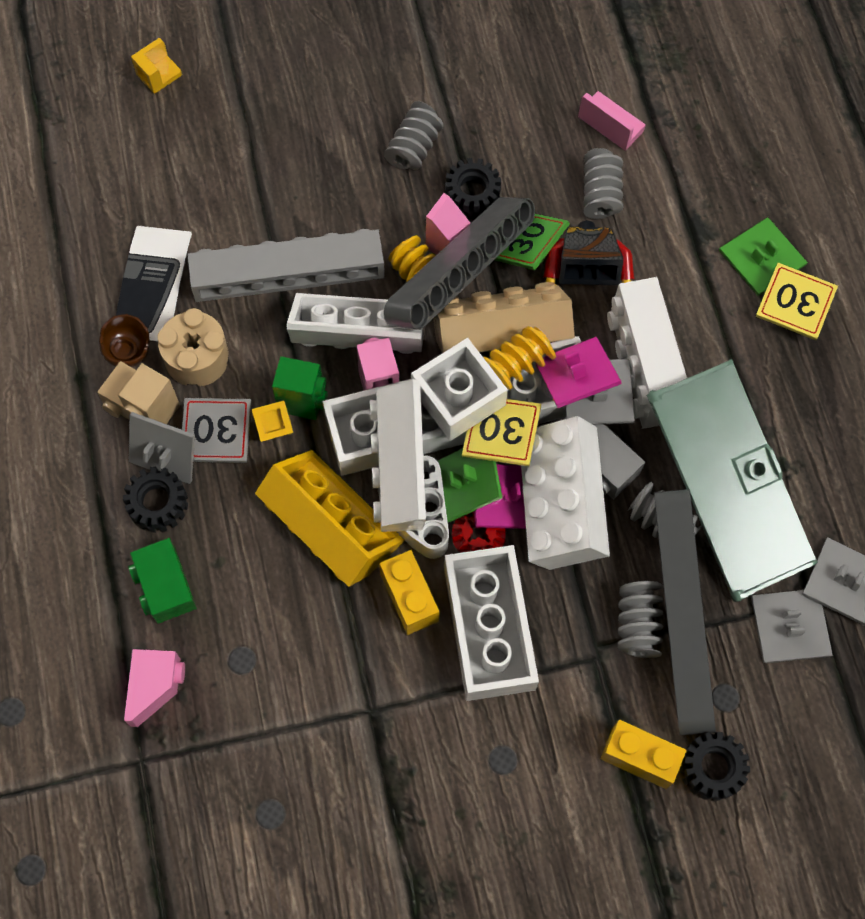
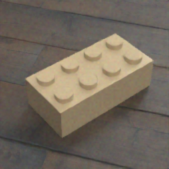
M553 282L536 284L535 289L523 290L522 287L505 288L503 293L491 295L489 291L472 293L471 298L459 299L456 296L433 318L436 342L442 353L466 338H469L479 352L500 349L501 344L505 341L512 343L511 338L515 334L522 335V330L527 326L537 327L545 334L549 342L575 338L572 300L558 285L555 286Z

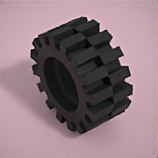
M467 158V164L465 165L460 160L457 162V168L452 165L449 173L446 175L445 194L450 196L463 214L468 213V219H473L474 214L479 216L500 198L501 177H498L499 172L497 169L492 170L491 163L488 162L484 166L483 159L478 158L477 163H473V158ZM467 182H477L482 184L485 190L480 195L472 196L462 192L461 186Z
M156 466L150 467L151 472L149 473L142 469L139 471L141 476L137 478L133 475L130 478L131 486L126 484L124 488L126 495H123V501L126 505L124 507L135 524L137 523L139 528L143 530L148 528L153 533H156V528H160L161 532L168 531L166 526L171 524L174 528L178 525L176 520L178 518L183 520L185 517L183 511L188 509L186 490L178 476L174 472L170 474L167 468L158 471ZM153 489H163L169 495L166 506L158 511L148 510L143 505L145 495Z
M708 732L701 737L699 736L687 746L680 771L685 775L683 779L685 785L689 783L692 787L690 791L694 795L699 793L701 795L700 798L704 800L710 798L713 801H719L736 794L746 784L748 780L746 776L750 773V766H747V761L750 759L748 753L743 754L742 752L744 746L741 743L736 744L733 736L725 737L723 732H716L715 734ZM717 753L725 758L728 764V772L724 779L712 780L704 774L702 760L706 754Z

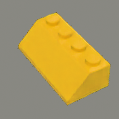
M313 450L273 464L255 492L264 502L265 506L274 512L287 525L288 529L297 535L311 549V552L320 558L334 572L335 576L348 587L368 577L379 566V563L385 561L405 540L396 531L381 532V522L374 523L373 508Z

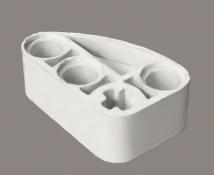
M423 456L424 472H429V479H424L425 503L432 502L438 506V509L434 512H426L423 530L397 531V533L423 556L436 559L444 555L448 549V521L440 465L435 458ZM429 534H437L442 538V542L437 545H430L424 539Z

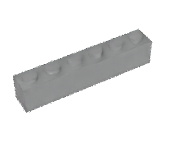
M360 229L354 233L346 234L328 233L322 237L314 238L296 237L290 241H265L259 245H233L227 249H201L195 253H188L190 282L195 302L384 278V260L379 229Z

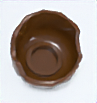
M128 314L113 316L101 328L99 339L101 355L104 356V359L109 364L117 366L120 361L130 367L136 366L146 357L149 349L148 328L137 317Z

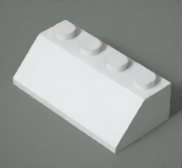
M296 293L287 321V331L292 343H301L304 346L330 345L335 348L346 349L357 347L356 345L362 344L370 338L384 339L389 337L392 349L405 354L422 352L424 328L415 330L389 326L384 319V307L388 301L386 299Z
M412 379L379 388L376 392V400H370V421L377 420V433L371 434V454H378L379 467H372L373 488H379L380 501L373 502L374 523L381 522V532L423 530L426 521L420 379Z

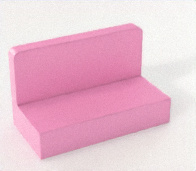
M597 91L593 97L586 93L581 99L578 117L626 151L644 132L646 124L601 92Z

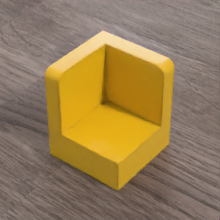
M161 38L156 39L131 56L136 75L153 94L182 75L181 69L168 57L165 43Z
M284 400L251 409L261 442L293 433Z

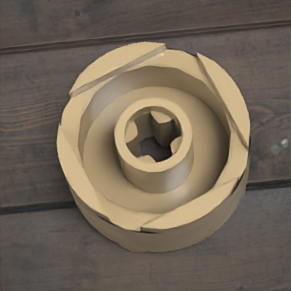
M196 308L189 309L172 317L159 331L157 338L160 354L168 373L178 383L206 386L216 381L225 372L229 355L228 346L222 327L212 316Z

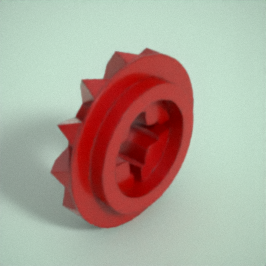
M474 511L456 519L453 524L452 541L459 553L503 547L505 543V528H487L485 531L487 541L477 537L469 542L473 535L471 525L475 526Z

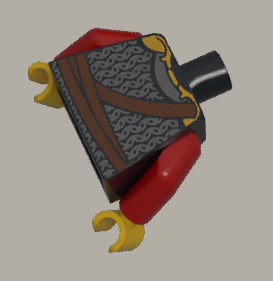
M585 220L580 222L578 227L567 228L565 238L558 239L548 252L543 277L546 278V282L555 283L556 279H559V284L619 285L620 281L622 283L631 282L634 279L632 253L620 240L615 238L612 229L596 227L594 222Z

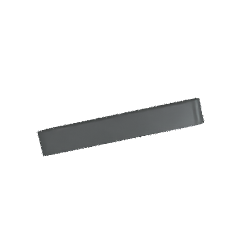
M498 198L388 299L384 307L386 323L392 327L421 330L531 225L535 217L533 201L529 198Z
M690 489L654 492L679 735L716 733Z

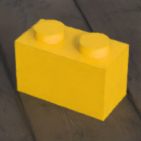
M412 550L380 562L381 578L406 634L410 635L439 622V609Z
M618 720L613 726L600 759L667 789L674 784L687 750L622 720Z

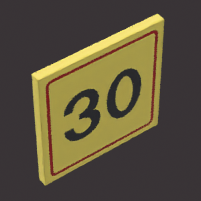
M777 263L755 317L817 340L838 286Z
M507 399L506 406L467 430L462 457L530 466L541 404Z

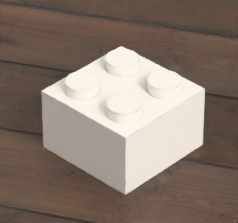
M469 338L464 339L411 373V380L420 379L421 403L449 441L506 406L508 389Z

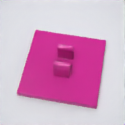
M597 337L555 352L556 358L554 360L544 356V367H540L535 363L557 408L622 384Z
M496 464L502 498L474 511L475 526L526 529L521 465Z

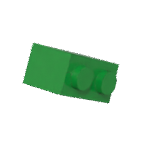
M280 356L272 385L275 402L284 400L288 415L316 420L319 409L324 410L322 401L327 400L328 391L325 390L326 378L321 375L320 364Z
M170 538L130 552L134 564L128 565L134 584L141 583L145 595L139 596V600L146 616L152 615L157 624L197 609L177 551Z

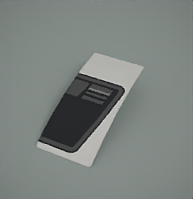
M144 226L136 227L123 276L116 315L128 314L139 318L149 330V340L158 341L157 335L167 321L174 317L181 276L192 235L189 231Z

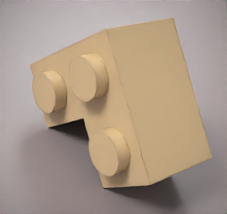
M120 361L97 392L103 403L102 408L116 418L122 415L130 420V414L134 412L167 424L180 406L170 379L143 363L135 370Z

